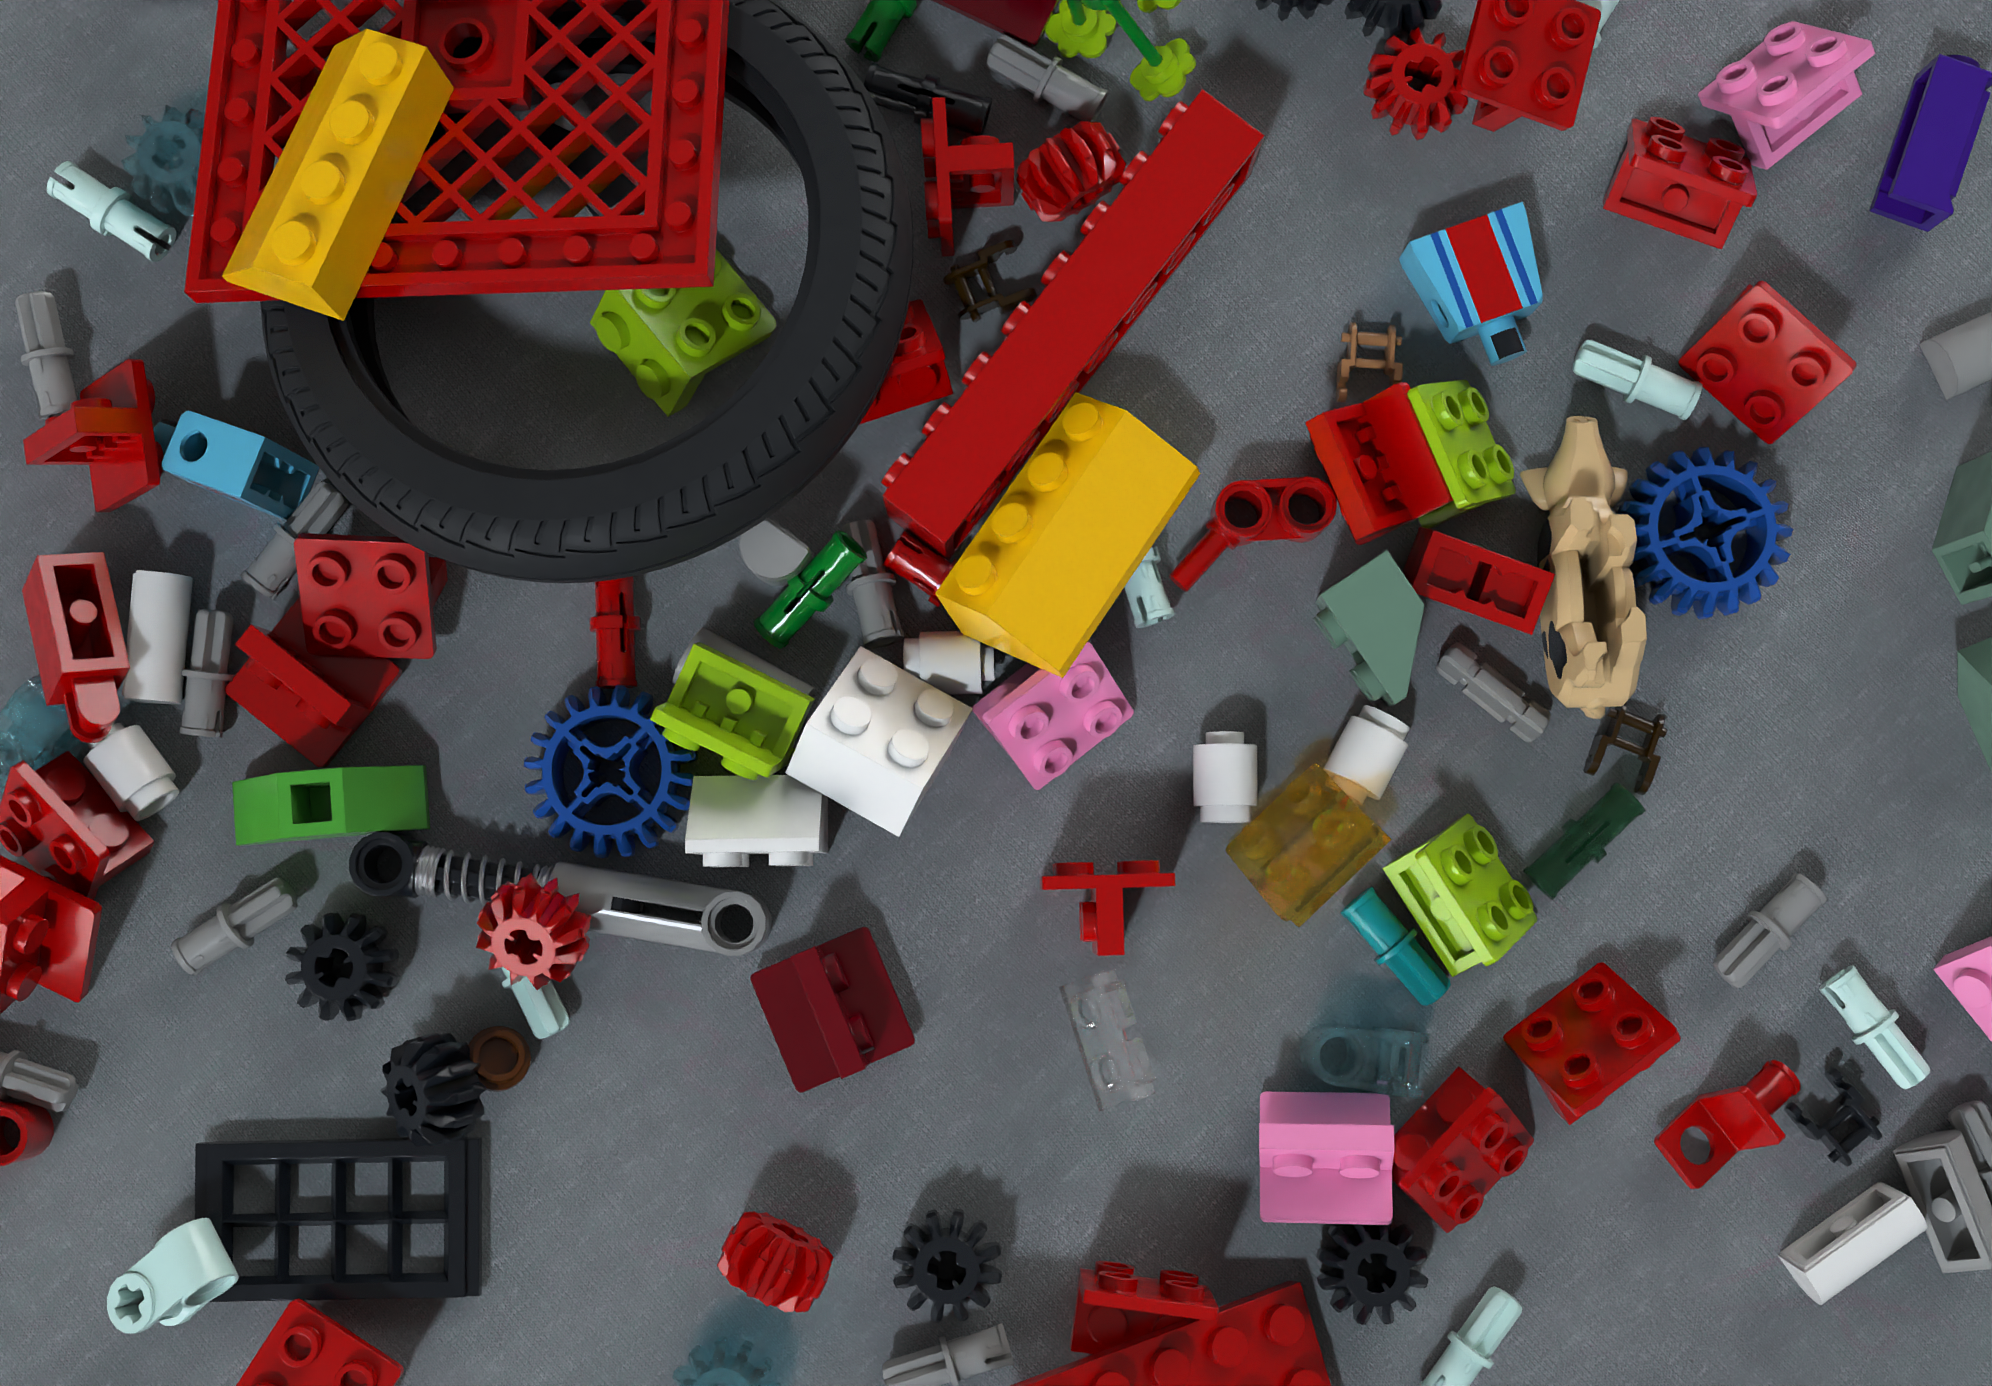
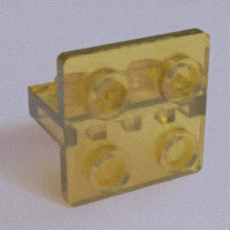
M1314 763L1298 778L1293 780L1286 790L1259 816L1242 829L1240 834L1227 845L1226 853L1272 910L1283 921L1291 920L1299 928L1392 839L1342 790L1318 763Z

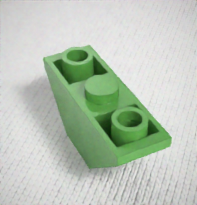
M425 765L339 767L274 773L232 782L236 846L369 835L374 832H403L430 829L427 770Z

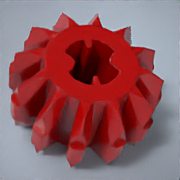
M1419 27L1411 30L1407 43L1393 35L1387 39L1383 47L1384 54H1374L1367 69L1373 77L1366 80L1363 93L1364 96L1378 99L1371 110L1372 119H1380L1387 115L1394 118L1389 129L1392 136L1398 135L1405 124L1411 126L1412 134L1416 141L1426 136L1429 125L1440 133L1445 132L1452 123L1451 114H1462L1469 101L1465 95L1458 93L1456 90L1460 69L1457 68L1462 64L1464 49L1454 50L1449 53L1442 50L1446 43L1444 32L1437 34L1431 44L1425 43L1424 36ZM1414 77L1426 83L1421 92L1409 86Z
M1080 121L1072 128L1065 127L1054 137L1046 138L1045 143L1030 151L1028 158L1020 163L1016 171L1018 174L1016 181L1023 191L1021 195L1032 211L1035 210L1042 222L1063 221L1072 214L1078 215L1089 205H1095L1099 198L1110 193L1112 187L1119 183L1126 166L1124 159L1119 153L1121 148L1112 134H1107L1100 122Z
M532 873L522 877L517 884L507 881L497 888L491 897L492 901L487 902L479 913V920L476 924L482 931L478 935L476 948L493 953L489 959L488 970L504 967L510 971L511 986L520 982L524 976L529 979L536 990L540 989L543 985H547L550 979L561 983L563 979L571 975L576 967V963L582 961L589 949L590 938L586 933L590 928L592 916L575 911L579 905L580 893L564 897L558 892V878L548 881L544 887L540 886Z
M753 1211L743 1212L737 1224L732 1226L721 1248L723 1252L717 1267L722 1275L727 1278L730 1285L746 1292L747 1297H754L762 1301L766 1306L772 1305L784 1312H808L814 1300L820 1297L828 1281L833 1256L829 1249L822 1245L820 1239L806 1233L804 1228L796 1227L785 1219L775 1218L767 1212L757 1213Z

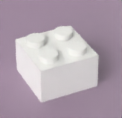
M860 646L806 723L785 773L900 837L950 756L973 708Z

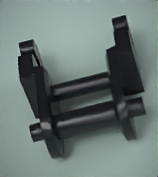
M1830 1067L1825 1072V1076L1842 1096L1840 1104L1843 1107L1820 1126L1814 1124L1808 1118H1804L1801 1115L1802 1110L1792 1102L1786 1105L1784 1110L1807 1138L1823 1142L1831 1152L1827 1155L1830 1161L1835 1163L1839 1160L1848 1167L1852 1164L1848 1153L1868 1136L1875 1140L1882 1138L1881 1132L1876 1127L1880 1122L1876 1117L1872 1116L1869 1118L1859 1105L1865 1099L1853 1085L1842 1080L1843 1075L1836 1068ZM1851 1115L1858 1126L1838 1143L1830 1131Z

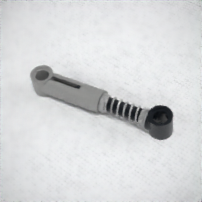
M374 832L365 836L354 846L349 858V872L354 884L363 892L373 896L417 898L422 894L423 896L427 895L428 897L436 898L441 893H444L450 901L455 900L458 896H462L467 904L472 903L475 899H480L482 905L485 906L486 901H492L491 897L497 888L507 881L517 884L522 877L532 873L540 886L544 887L548 881L558 878V892L564 897L580 893L579 905L575 911L592 916L588 931L716 952L726 956H741L759 949L768 939L772 928L771 914L766 903L757 895L746 891L565 861H558L554 868L546 865L541 870L539 864L535 865L534 869L523 868L522 861L518 862L517 866L506 865L504 858L499 863L489 862L487 855L482 860L472 859L470 852L465 857L454 856L455 853L452 849L447 853L444 848L440 849L434 846L430 848L426 841L416 840L411 836L401 833ZM393 847L402 859V868L399 875L393 881L386 882L377 870V861L385 849ZM648 902L703 912L701 923L643 913L644 904ZM735 904L745 907L753 918L751 934L741 942L730 940L721 928L723 913Z

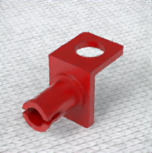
M1768 1060L1762 1066V1069L1744 1086L1698 1095L1656 1135L1654 1143L1690 1189H1699L1738 1151L1778 1145L1785 1139L1784 1132L1771 1116L1791 1096L1796 1095L1800 1091L1799 1079L1782 1062L1777 1060L1769 1062ZM1689 1127L1700 1129L1709 1140V1156L1700 1165L1690 1162L1681 1150V1136Z

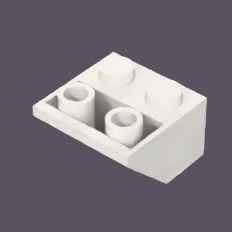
M739 775L693 776L685 837V853L703 855V867H749V854H769V866H813V853H828V797L789 775H771L768 778L758 775L756 780H750Z

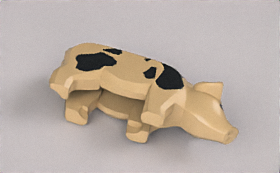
M1572 416L1566 419L1562 443L1549 466L1522 471L1520 477L1533 502L1540 509L1550 511V515L1542 526L1537 550V568L1555 574L1540 613L1543 651L1549 688L1552 694L1566 708H1580L1586 717L1600 719L1605 715V707L1623 706L1635 693L1640 664L1643 660L1647 640L1646 616L1636 607L1634 580L1629 568L1633 562L1637 544L1635 522L1628 514H1615L1611 510L1620 501L1625 491L1628 472L1625 469L1611 466L1599 434L1597 419L1587 416Z

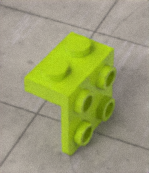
M717 249L715 253L714 287L605 290L590 321L602 344L618 356L636 378L641 391L647 397L653 399L668 417L688 405L706 373L766 340L776 328L775 318Z

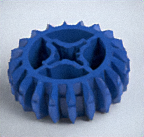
M1699 447L1693 451L1691 459L1684 451L1678 450L1668 456L1667 466L1656 461L1646 468L1648 481L1637 479L1630 484L1628 490L1636 501L1622 503L1619 506L1618 513L1628 514L1634 519L1637 544L1633 562L1637 561L1641 572L1633 575L1634 587H1639L1649 581L1655 585L1650 592L1649 603L1657 605L1672 595L1671 610L1674 615L1681 616L1686 614L1693 605L1698 619L1712 617L1716 607L1724 616H1728L1739 611L1740 601L1747 605L1761 599L1759 585L1769 587L1776 584L1779 576L1771 565H1780L1787 562L1791 554L1775 544V542L1790 537L1794 529L1785 524H1776L1775 517L1787 511L1789 505L1785 501H1778L1771 505L1766 494L1774 490L1777 481L1767 479L1757 484L1752 480L1757 473L1758 462L1749 461L1738 470H1735L1736 458L1734 451L1725 450L1714 461L1709 447ZM1701 486L1711 488L1723 494L1738 510L1729 511L1722 509L1715 503L1710 491H1703ZM1674 490L1678 504L1673 506L1676 517L1675 527L1671 533L1659 537L1658 520L1660 511L1666 498ZM1705 524L1709 529L1722 525L1726 527L1713 534L1712 538H1707L1701 542L1696 537L1685 541L1679 539L1693 532L1694 528L1698 526L1700 528ZM1746 529L1747 545L1745 555L1740 566L1732 575L1729 563L1734 561L1731 551L1732 539L1737 532ZM1679 555L1685 557L1692 563L1697 575H1704L1706 582L1696 580L1682 573L1670 562L1667 556Z
M617 685L612 692L611 703L607 705L606 695L603 690L595 686L591 687L588 693L590 708L585 709L583 703L576 696L570 695L565 698L566 708L571 715L568 720H565L554 711H549L545 715L547 723L556 729L552 738L538 732L532 734L531 742L546 748L543 759L533 756L525 758L524 767L542 771V779L526 783L525 791L531 795L546 793L548 799L539 803L533 809V813L536 818L540 819L550 817L555 813L559 815L548 831L553 838L559 839L572 828L575 829L570 840L571 850L582 852L588 846L593 836V849L596 857L608 858L612 849L613 839H616L621 856L631 857L635 854L634 835L638 834L641 842L647 848L652 849L659 845L658 837L652 828L656 822L664 830L674 833L679 828L676 820L666 812L671 805L677 809L689 811L690 800L677 796L676 793L679 784L692 787L693 776L696 775L680 773V764L696 761L698 754L697 751L689 749L676 751V744L667 740L662 735L665 727L650 720L651 716L648 715L653 705V696L642 691L636 697L632 707H629V689L625 686ZM611 720L630 721L640 726L630 738L624 736L617 744L607 748L602 747L583 733L596 724ZM653 741L659 751L662 766L661 780L655 797L649 793L650 790L642 783L639 775L640 764L649 753L646 749ZM570 748L573 749V753L582 762L584 769L583 780L574 791L576 797L572 801H570L567 795L563 778L564 763ZM591 752L596 756L614 762L623 759L625 767L618 770L625 772L623 781L633 792L629 788L614 783L605 782L601 784L599 776L604 775V773L599 772L601 763ZM617 795L622 797L627 803L633 804L641 812L636 817L615 825H600L584 817L594 806L599 807L608 798Z

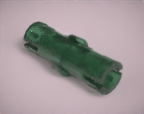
M1615 782L1611 789L1580 819L1575 821L1570 818L1561 827L1564 834L1530 867L1527 866L1523 870L1524 874L1542 893L1553 900L1557 893L1591 861L1598 864L1607 855L1604 848L1646 810L1625 787Z

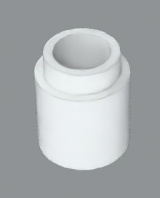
M961 631L920 632L919 638H904V670L948 695L982 694V681H995L994 648L963 635Z
M1364 705L1358 717H1350L1322 769L1327 775L1332 777L1328 788L1360 805L1364 803L1367 796L1380 800L1408 747L1404 739L1410 728L1390 714L1375 707Z
M122 723L112 724V728L104 740L87 744L91 751L85 756L84 764L120 812L128 811L135 821L143 820L157 813L178 796L180 791L173 783L176 774L139 725L125 728Z
M1206 732V744L1193 745V806L1200 807L1201 823L1251 822V807L1258 806L1257 745L1244 744V732Z

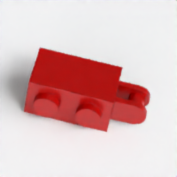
M104 552L37 555L23 586L22 593L46 706L65 704L72 734L80 741L97 743L107 737L112 724L120 713L117 691L130 669Z

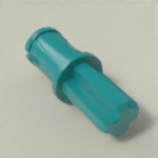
M1371 886L1344 907L1340 914L1348 919L1378 954L1374 959L1378 965L1385 963L1421 1005L1428 1006L1434 1003L1449 989L1451 985L1450 979L1414 939L1418 932L1414 928L1407 930L1377 896L1376 891Z

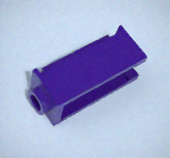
M1939 54L1915 75L1869 212L1926 232L1953 214L1954 209L1951 200L1956 197L1991 92L1986 91L1992 86L1991 71L1980 68V64L1976 60L1967 56H1945Z

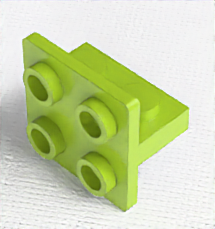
M1464 379L1422 384L1408 390L1409 400L1453 498L1452 502L1418 518L1422 527L1428 529L1435 528L1483 504L1505 499L1516 493L1512 482L1514 477L1512 461L1505 449L1494 441L1486 422L1489 419L1487 404L1476 388L1471 387L1469 382Z
M697 642L693 644L667 702L655 707L650 720L665 727L662 735L672 743L693 751H698L701 745L723 756L721 765L727 770L741 777L756 780L758 775L768 778L790 763L795 748L792 746L815 698L702 642Z
M1469 813L1455 820L1441 833L1395 858L1382 868L1452 977L1481 962L1485 966H1489L1499 961L1537 922V916L1533 911V902L1528 891L1519 881L1512 879L1498 857V849L1493 837L1484 827L1477 825Z

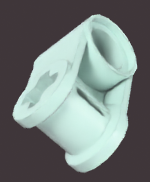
M200 1218L173 1229L155 1244L154 1249L113 1282L107 1296V1311L116 1329L123 1333L134 1334L150 1328L156 1322H160L165 1326L183 1324L190 1320L208 1302L226 1292L238 1281L239 1275L209 1218Z

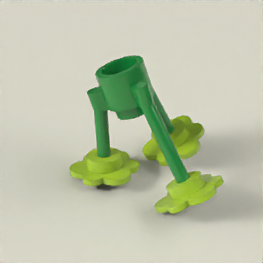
M1062 0L1059 4L1060 13L1052 15L1045 28L1046 36L1050 41L1058 43V50L1063 57L1072 58L1080 53L1086 58H1096L1105 52L1107 48L1106 37L1116 31L1117 21L1144 56L1141 64L1132 71L1130 83L1136 90L1140 91L1139 94L1145 101H1152L1159 95L1168 98L1178 94L1186 84L1185 75L1192 72L1196 66V60L1190 54V47L1186 40L1182 38L1171 40L1165 46L1154 47L1120 0ZM1137 0V5L1141 11L1152 13L1158 6L1166 10L1173 9L1179 5L1181 0Z

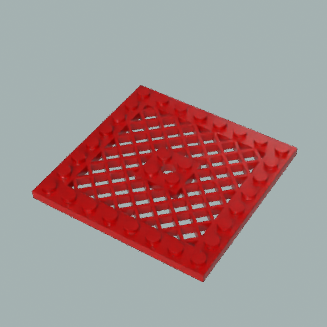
M218 0L184 292L195 303L280 300L229 283L222 275L274 170L275 157L279 160L312 92L310 91L303 99L299 100L290 89L315 67L322 72L326 63L324 59L331 53L334 45L361 32L358 28L383 6L394 17L377 32L427 47L453 85L454 90L438 122L447 133L422 155L396 210V213L406 223L389 225L355 298L714 287L730 0H641L647 7L625 27L611 15L627 0H574L583 10L561 30L547 18L567 0H404L403 7L395 0H353L341 11L331 0H294L293 2L292 0ZM322 9L331 20L306 42L296 31ZM601 25L613 38L591 58H588L577 46ZM538 28L549 40L535 52ZM656 30L655 55H653L641 43ZM468 37L482 38L480 48L472 56L467 58L453 57L455 48ZM289 40L298 50L285 60L287 41ZM631 53L644 66L619 87L607 74ZM567 56L579 69L555 90L543 77ZM597 84L610 97L585 119L572 106ZM533 87L545 100L523 120L519 121L510 111L531 110ZM652 89L650 116L637 102ZM282 98L291 109L279 119ZM468 113L457 124L446 115ZM627 113L640 126L615 148L602 134ZM563 115L575 129L550 151L537 137ZM499 118L510 131L485 153L473 140ZM593 144L605 158L580 180L567 166ZM526 147H529L541 160L515 182L502 169ZM465 149L476 162L450 185L438 172ZM648 150L646 177L632 163ZM623 173L637 187L613 209H610L597 195ZM558 175L571 189L545 212L532 198ZM494 178L506 192L480 214L468 200ZM430 180L442 193L415 216L404 203ZM587 205L599 215L575 217ZM524 207L535 219L510 218ZM458 209L470 220L445 222Z

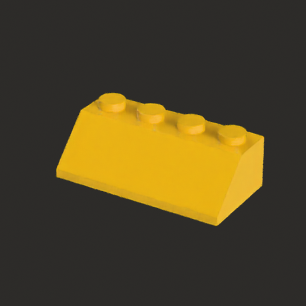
M365 29L334 45L225 268L222 277L227 282L342 321L345 320L454 90L453 85L427 47L370 29Z
M1075 392L935 594L963 635L1064 678L1085 644L1199 477V469L1127 410Z

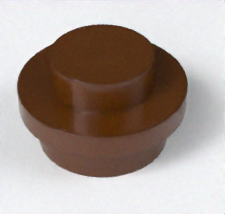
M505 1026L489 1027L477 1033L468 1044L470 1060L481 1065L477 1073L479 1082L488 1091L501 1092L509 1090L519 1084L528 1072L531 1061L530 1049L524 1037L514 1029Z

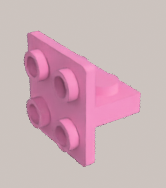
M1791 21L1772 29L1765 36L1764 41L1741 60L1724 67L1717 74L1716 79L1698 93V97L1702 106L1731 115L1751 165L1768 170L1862 95L1854 70L1875 54V50L1870 40Z
M1089 641L1085 644L1064 678L1026 663L971 707L979 721L1011 757L1035 790H1040L1051 780L1063 774L1070 765L1104 738L1112 735L1134 714V710Z
M1262 1092L1260 1094L1259 1123L1260 1219L1263 1222L1389 1225L1393 1219L1392 1165L1395 1152L1394 1125H1391L1389 1096L1385 1093Z

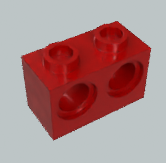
M1419 527L1403 569V574L1417 594L1530 635L1533 634L1555 577L1554 573L1424 527Z

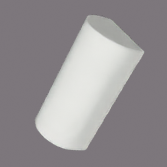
M136 570V573H133L126 644L130 669L123 680L122 695H124V698L138 703L180 705L182 703L184 676H181L182 669H185L192 577Z
M1877 1182L1782 1250L1778 1257L1804 1292L1817 1304L1822 1305L1927 1230L1928 1226L1925 1218L1910 1196L1883 1182Z

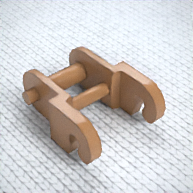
M1350 322L1348 333L1342 332L1341 342H1347L1346 359H1341L1337 365L1336 402H1346V382H1348L1349 372L1354 367L1384 369L1383 373L1389 376V387L1402 382L1403 363L1395 362V345L1401 346L1402 336H1396V326L1389 325L1386 333L1359 332L1356 322ZM1357 345L1385 347L1384 360L1356 358Z

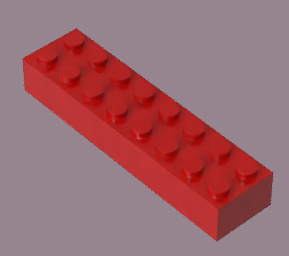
M1202 89L1189 106L1183 101L1176 104L1158 131L1163 137L1152 154L1149 156L1142 150L1134 157L1119 180L1124 187L1110 206L1102 200L1093 209L1080 229V232L1085 236L1072 255H1069L1064 250L1057 255L1041 278V283L1045 287L1032 306L1026 301H1022L1015 308L1001 329V332L1006 337L993 356L983 351L974 360L962 378L961 382L967 387L952 407L948 403L943 402L934 411L921 432L927 437L923 445L913 457L904 452L885 474L881 483L887 487L882 497L888 517L933 552L941 555L948 561L1030 458L1075 392L1080 394L1251 175L1265 135Z

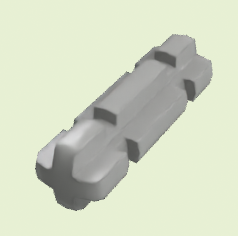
M1455 642L1437 662V673L1453 685L1457 682L1464 685L1465 687L1462 692L1501 723L1506 719L1511 722L1512 725L1509 729L1525 742L1531 743L1537 739L1549 725L1551 719L1549 711L1533 699L1527 703L1522 699L1525 693L1486 662L1481 664V666L1474 660L1477 655L1462 643Z

